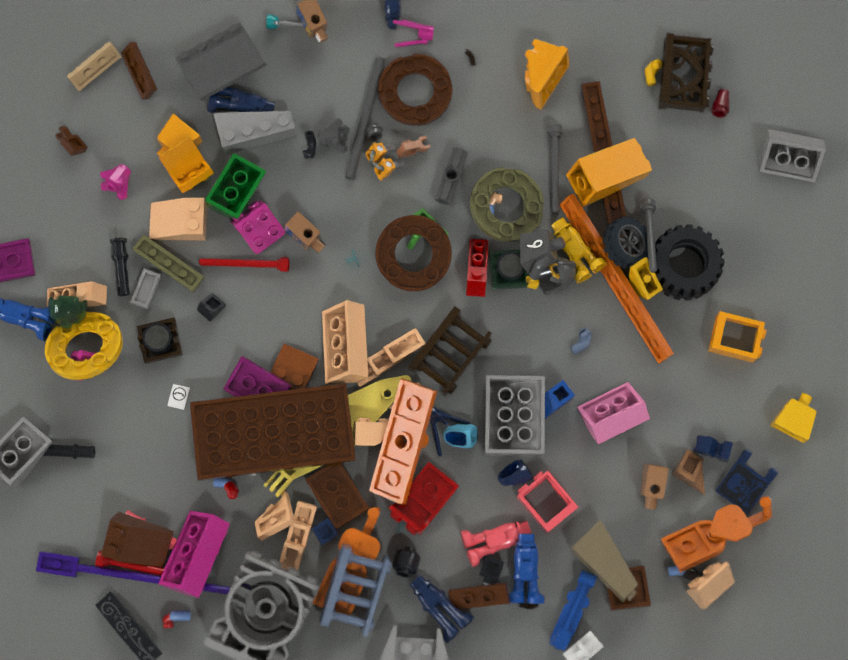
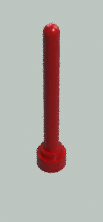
M281 257V259L201 258L199 259V265L277 268L281 272H289L290 259L289 257Z
M102 550L98 551L95 565L100 567L114 565L162 576L165 569L156 566L118 562L101 556Z

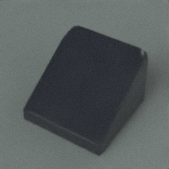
M211 293L199 303L197 311L211 322L225 308L226 304Z

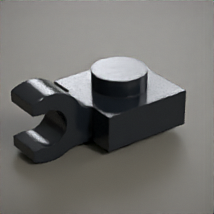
M485 556L479 576L484 577L482 585L491 584L492 580L498 582L504 562Z

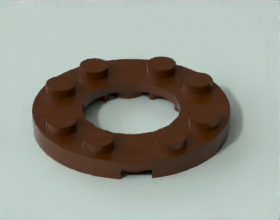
M423 54L401 56L392 61L380 77L378 87L380 102L387 114L402 124L410 126L429 124L441 117L451 102L452 82L450 75L439 61ZM411 74H420L431 81L434 93L427 104L412 107L400 100L397 88L404 77Z
M407 215L392 221L381 232L376 244L375 256L381 274L390 284L405 291H422L431 288L445 276L451 263L452 248L447 233L437 222L421 215ZM412 234L420 235L427 239L433 253L429 265L423 270L416 272L402 268L397 262L395 255L398 242L403 237Z

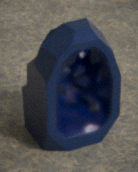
M523 460L513 461L503 468L498 475V481L504 486L525 484L533 478Z

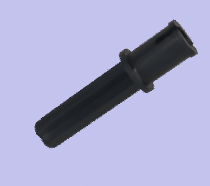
M78 444L50 445L43 456L73 457V459H77V457L94 458L96 449L95 446H78Z

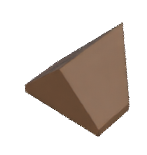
M687 449L672 475L705 495L702 464L704 459Z

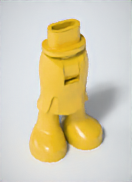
M560 218L551 225L555 231L554 235L556 238L563 237L565 248H562V250L568 256L569 261L576 263L575 269L577 272L574 278L576 283L584 282L592 277V273L581 260L583 257L593 273H597L604 268L607 262L603 258H596L592 254L591 248L584 243L578 231L570 223H567L564 218Z

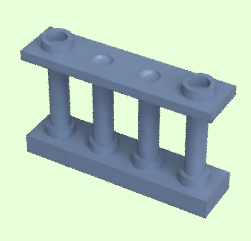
M342 543L319 622L320 625L327 627L330 621L333 622V620L362 627V635L367 637L368 631L373 629L374 620L372 618L385 575L389 574L392 563L387 555H383L382 562L354 555L351 552L350 545ZM353 562L379 569L376 581L348 574L345 571L347 563ZM346 581L372 588L370 600L342 593L340 590L341 583ZM343 601L366 607L365 618L361 619L338 613L334 609L335 603Z

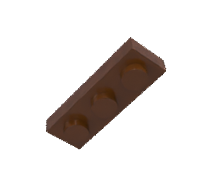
M130 42L121 52V55L142 100L149 99L157 90V87L136 42Z

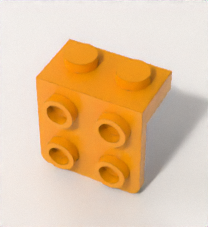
M190 137L159 156L160 161L182 194L214 174Z

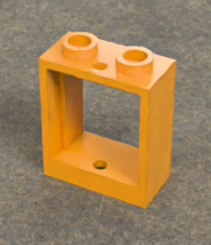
M719 311L715 318L708 352L753 363L762 354L763 347H760L761 340H764L766 336L765 322ZM725 321L757 328L751 353L720 345Z

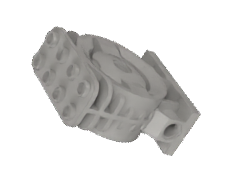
M258 551L247 552L225 601V616L214 621L203 645L236 660H287L290 653L287 643L297 635L321 586L317 583L318 579L310 575L303 577L299 575V570L292 567L286 569L281 566V562L271 558L268 561L263 558L264 554ZM262 581L278 583L288 591L292 605L299 607V611L289 607L286 594L277 586L264 584L250 590L241 584L245 582L252 586ZM233 602L244 607V615L247 621L256 629L268 631L282 624L292 630L287 631L281 628L273 633L257 632L246 624L242 617L241 609L233 606ZM268 602L271 604L272 610L269 613L263 612L261 609L262 603ZM230 633L246 646L242 647L231 641L228 642L227 639ZM283 646L284 651L277 647ZM251 648L258 650L271 649L267 659H265L266 657L251 651Z

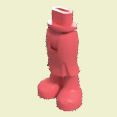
M527 521L506 523L477 534H471L468 530L460 532L465 549L482 542L486 543L485 546L466 551L472 567L478 566L480 559L488 554L493 555L499 550L515 546L519 542V534H532Z

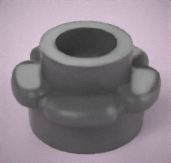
M372 124L366 129L365 134L370 141H377L383 136V128Z

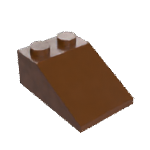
M118 512L110 519L101 556L118 562L164 567L174 531Z

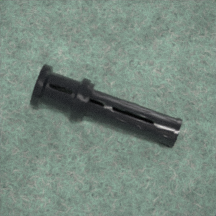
M113 238L110 240L113 249L111 258L115 262L118 296L130 295L127 270L129 255L126 253V238Z

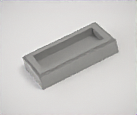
M144 268L130 304L149 310L162 274Z

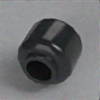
M405 546L404 549L396 551L392 567L397 575L409 578L417 573L420 556L415 552L414 548Z

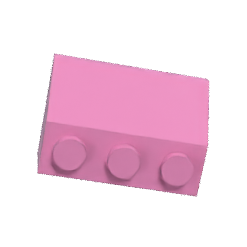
M629 382L577 407L589 433L597 444L605 442L650 419L645 401Z

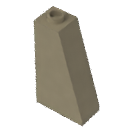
M599 520L572 547L571 552L622 602L626 599L630 601L638 593L636 591L638 583L604 524Z

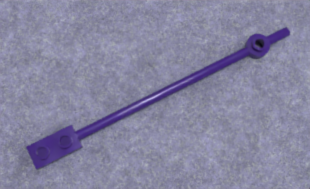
M39 552L36 568L37 572L77 577L78 572L155 584H158L161 576L79 564L80 557L48 552ZM205 583L203 591L228 595L230 587ZM247 583L241 584L242 586L250 590H253L251 585Z

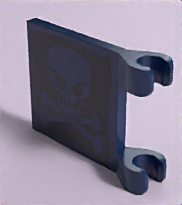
M748 449L741 453L738 460L715 490L729 502L739 506L747 515L778 474V470L770 468L763 478L745 465L752 455V452Z

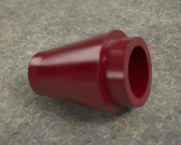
M718 90L711 107L713 116L724 118L729 113L728 90Z

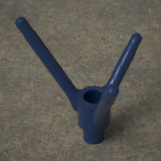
M433 407L430 422L433 428L438 456H442L436 423L441 421L448 425L444 418L465 425L471 423Z

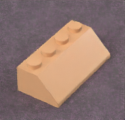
M346 300L322 311L325 384L356 383L368 378L364 305Z

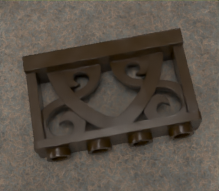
M674 33L666 34L663 47L658 109L670 108L703 113L705 108L709 106L710 96H707V90H710L711 79H708V74L712 70L710 55L712 56L714 45L711 44V38L674 35ZM674 44H678V45H688V46H687L686 49L684 50V49H682V48H680V47H678V46H675ZM693 46H698L703 50V55L697 56L696 52L698 50L693 51L692 54L688 52ZM680 57L682 58L681 62L678 64L674 63L673 61L674 58H677L678 60L680 59ZM687 61L693 67L697 76L684 86L682 79L678 75L671 73V70L679 69ZM677 81L680 88H678V85L672 86L671 82ZM688 92V95L694 99L693 93H698L699 100L697 102H690L685 94ZM681 96L683 101L669 100V98Z

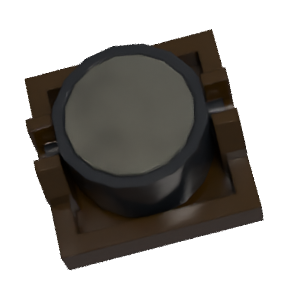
M175 317L137 326L139 347L145 364L183 355Z

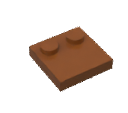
M283 344L271 373L291 384L290 389L292 390L307 388L319 358Z

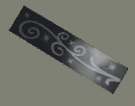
M109 592L95 605L140 660H156L163 654L144 628L137 623L112 592Z

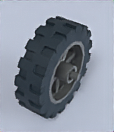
M624 216L606 227L607 230L603 233L604 250L609 254V259L613 260L615 265H620L623 269H630L632 265L644 257L648 259L646 227L642 226L639 220Z

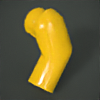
M659 59L652 60L644 70L647 86L656 85L655 74L662 68V61Z

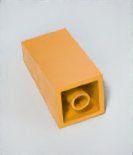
M635 138L579 158L567 172L566 176L582 207H585L646 178L652 171V168L642 152L641 145Z

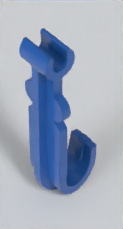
M581 571L577 580L579 583L576 590L568 592L566 598L570 603L564 605L551 634L549 644L554 646L556 650L566 651L583 615L581 608L589 606L590 602L586 596L589 589H592L597 577L586 571Z

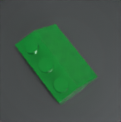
M233 153L205 199L207 207L223 216L239 219L267 171Z

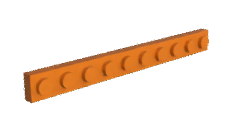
M574 194L568 195L559 204L571 225L578 231L584 243L591 248L592 254L596 258H603L607 262L604 268L600 270L657 363L664 362L674 354L620 266L615 265L614 261L609 259V254L604 250L605 244H603V239Z

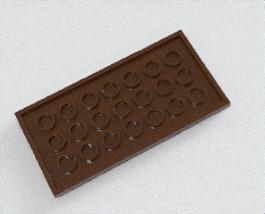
M346 383L190 402L198 481L356 461Z

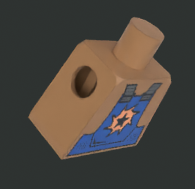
M299 211L285 225L284 231L306 250L312 247L320 253L326 246L319 239L321 232ZM304 234H309L311 237L306 238Z

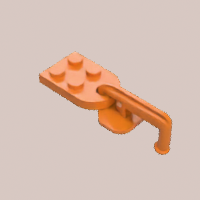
M767 496L762 497L760 505L763 507V511L748 518L739 506L734 504L727 505L716 511L713 521L702 520L661 538V542L681 573L721 554L726 547V540L739 541L746 538L752 533L753 527L771 519V499Z
M376 506L368 510L369 517L363 531L350 528L343 533L338 544L339 550L342 543L350 545L351 552L354 555L376 560L380 551V542L370 535L381 513L380 507ZM337 558L329 565L313 601V604L321 608L325 601ZM353 562L347 563L345 571L348 574L367 579L366 566ZM346 581L341 583L340 586L342 593L356 597L360 596L364 586ZM343 601L336 602L334 606L336 612L350 616L355 608L354 604Z

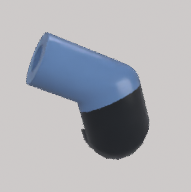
M676 566L668 567L669 576L681 575L688 580H694L698 576L697 570L693 567L681 573Z

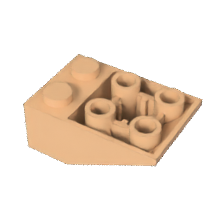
M727 562L710 564L702 571L704 573L702 577H696L688 584L689 588L686 592L701 609H706L735 583Z

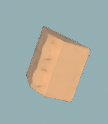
M180 198L151 203L149 239L206 241L207 205L205 198Z

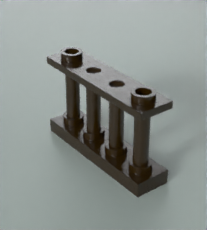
M455 306L408 366V370L413 374L417 371H422L445 388L442 391L444 397L448 393L451 395L457 388L456 382L482 348L486 350L492 342L490 339L492 333L490 331L485 336H482L461 320V310ZM452 325L459 327L479 342L473 352L449 335L450 332L448 330ZM446 341L468 359L462 366H459L438 350V343ZM429 355L431 357L434 356L456 372L450 382L426 365L425 360Z

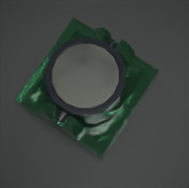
M520 250L490 251L492 290L528 288L526 277L529 276V273L521 265Z

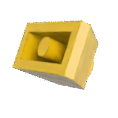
M644 257L630 267L629 281L639 297L649 300L663 290L656 274L649 271L647 257Z

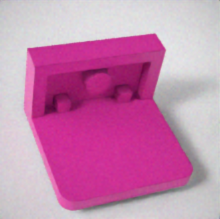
M256 200L249 204V209L244 211L239 219H234L230 223L241 234L255 254H259L281 238L285 231L267 205L261 200Z

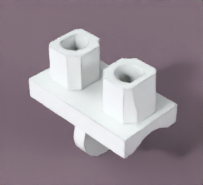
M589 631L565 651L563 655L567 660H589L604 646Z

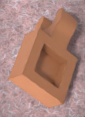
M421 136L415 141L406 140L402 142L396 151L398 158L412 156L416 152H426L431 147L430 145L422 144L427 137Z

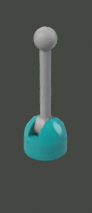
M267 14L266 29H276L279 24L303 26L301 22L280 21L276 15Z

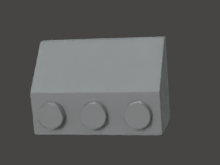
M768 129L759 171L815 183L826 151L825 142L822 139Z

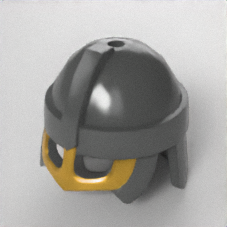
M557 256V261L546 267L538 278L543 294L546 296L566 289L575 278L576 263Z

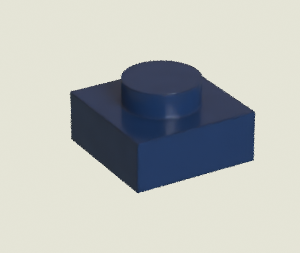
M328 517L311 528L321 545L339 535Z

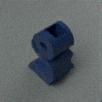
M697 436V443L693 449L695 453L709 456L710 458L715 457L719 461L728 463L733 442L724 441L721 444L713 437Z

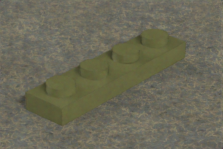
M144 234L132 249L139 256L192 293L197 290L205 279L203 275Z

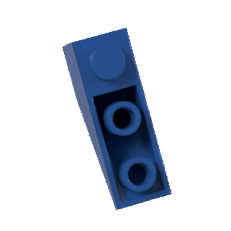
M564 380L545 393V419L575 397V394Z

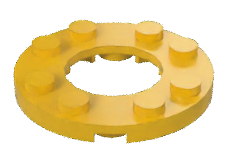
M83 312L66 318L67 321L59 327L56 326L46 340L45 357L51 369L59 376L71 380L90 379L103 373L115 363L123 347V337L118 325L109 316L98 312ZM85 332H93L101 336L103 345L100 348V352L95 353L91 359L74 361V359H70L67 356L66 348L75 336Z

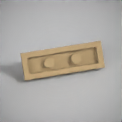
M109 41L100 50H97L96 53L81 63L79 67H76L74 71L68 73L67 78L80 91L120 59L121 55Z

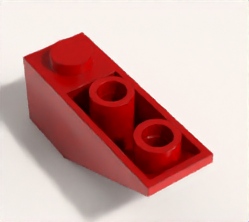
M470 239L466 296L485 297L488 240Z

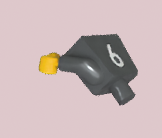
M535 228L531 233L520 235L521 265L529 273V276L526 277L528 288L537 289L539 285L538 278L541 272L557 261V250L565 248L563 237L555 239L548 230Z

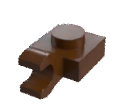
M66 126L58 128L61 132L55 134V137L61 141L60 144L71 156L86 152L88 147L77 134L72 135Z

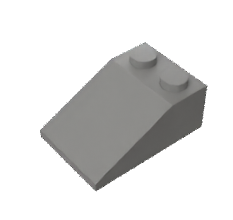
M24 416L0 440V478L13 490L28 476L52 444V441Z

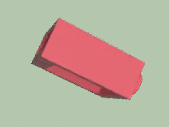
M541 471L533 477L534 482L528 486L526 483L518 490L520 494L517 495V499L547 534L574 512L578 506L549 471L545 473ZM544 480H547L567 504L566 508L547 523H545L525 498L527 494Z

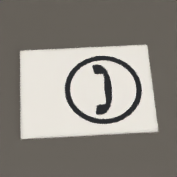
M173 384L167 406L184 410L190 388Z

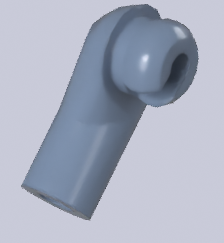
M581 328L578 342L570 346L574 355L590 346L592 335L588 328Z

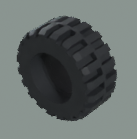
M687 224L685 228L682 225L675 226L673 230L670 228L657 239L655 243L657 271L655 274L665 291L664 295L668 297L670 294L674 295L676 300L684 298L685 301H689L693 297L698 299L703 294H707L718 282L723 273L722 267L725 265V259L722 258L724 255L723 249L718 248L719 241L711 238L712 233L708 231L706 234L702 231V227L698 226L694 229L693 225ZM677 248H688L696 252L703 264L701 274L694 278H685L676 274L669 264L670 253Z

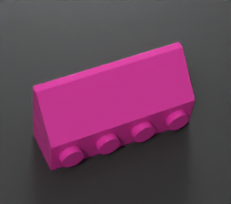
M189 511L158 584L187 596L199 598L230 523L214 514Z

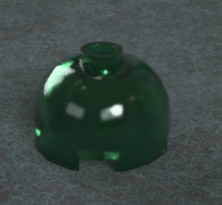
M60 295L56 300L50 297L48 300V313L55 323L60 324L61 328L70 329L72 325H77L84 320L88 310V302L86 300L80 302L78 301L79 297Z

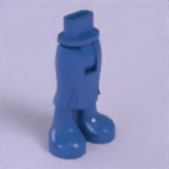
M0 299V319L2 321L19 325L24 329H31L35 331L39 340L46 342L52 329L48 323L54 324L56 322L59 312L58 308L52 306L44 309L35 308L34 305L28 306L17 301ZM34 317H37V318H39V319H41V320H43V321H46V322H48V323L35 321V320H33V319H34Z
M519 534V542L516 543L517 546L514 553L515 573L513 578L515 580L513 591L509 593L510 603L525 602L524 581H528L527 603H545L544 595L538 590V550L536 547L537 543H535V534Z

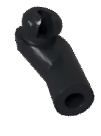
M313 131L305 132L308 149H304L302 152L305 159H312L316 153V139Z

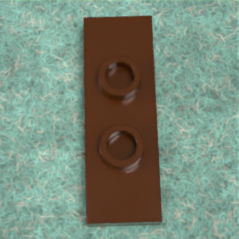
M507 582L448 590L450 602L458 610L504 605L511 602Z

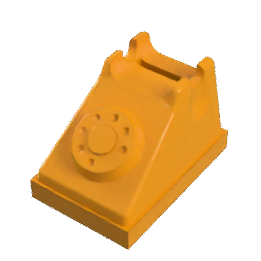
M534 39L531 43L534 49L527 50L525 53V57L528 60L526 65L528 69L525 71V85L527 91L531 92L532 102L535 104V107L542 109L570 66L568 48L562 45L559 47Z

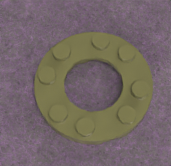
M505 167L490 170L476 182L472 189L470 211L473 220L482 232L495 240L503 242L519 241L521 234L531 233L539 226L543 218L544 198L537 183L521 170ZM510 188L520 194L524 203V211L518 220L503 222L493 216L489 202L490 196L495 190Z

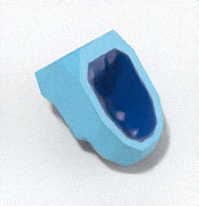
M472 424L448 426L443 432L444 441L452 447L472 448L477 442L478 430Z

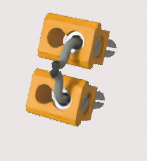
M374 142L365 153L370 164L376 166L374 171L380 180L388 177L396 167L404 165L402 159L393 162L391 158H382L386 152L395 150L394 144L384 146L382 142L377 144Z

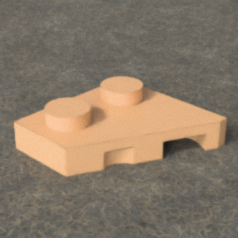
M285 490L281 494V499L275 505L271 503L265 513L260 515L255 521L257 537L261 541L295 523L289 494Z

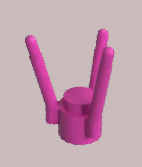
M393 20L394 24L419 29L418 37L421 38V40L396 43L395 47L427 44L428 40L432 41L434 26L407 20Z

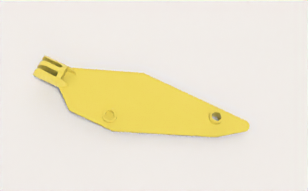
M403 375L382 379L349 394L348 401L352 433L354 422L359 421V418H371V422H377L394 402L400 379L411 381L410 376ZM386 391H389L391 393V396L386 397L384 396V393ZM321 466L275 471L264 483V486L267 488L280 474L279 478L269 489L273 493L286 479L287 481L275 494L278 498L294 479Z

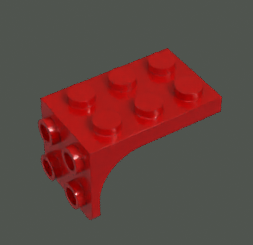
M428 461L411 483L406 504L401 505L395 502L389 507L391 512L389 515L396 522L400 523L402 521L405 523V529L415 536L417 533L421 536L458 489L459 485Z

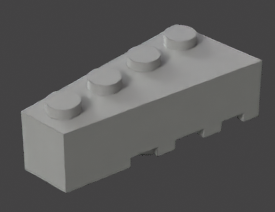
M291 111L213 113L225 155L297 136Z

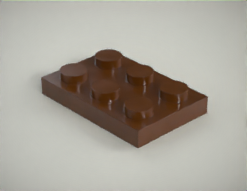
M341 463L329 464L305 479L336 530L370 509Z

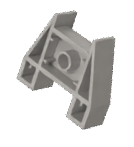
M393 626L380 660H448L441 629L437 628V638L434 640L397 637V626Z

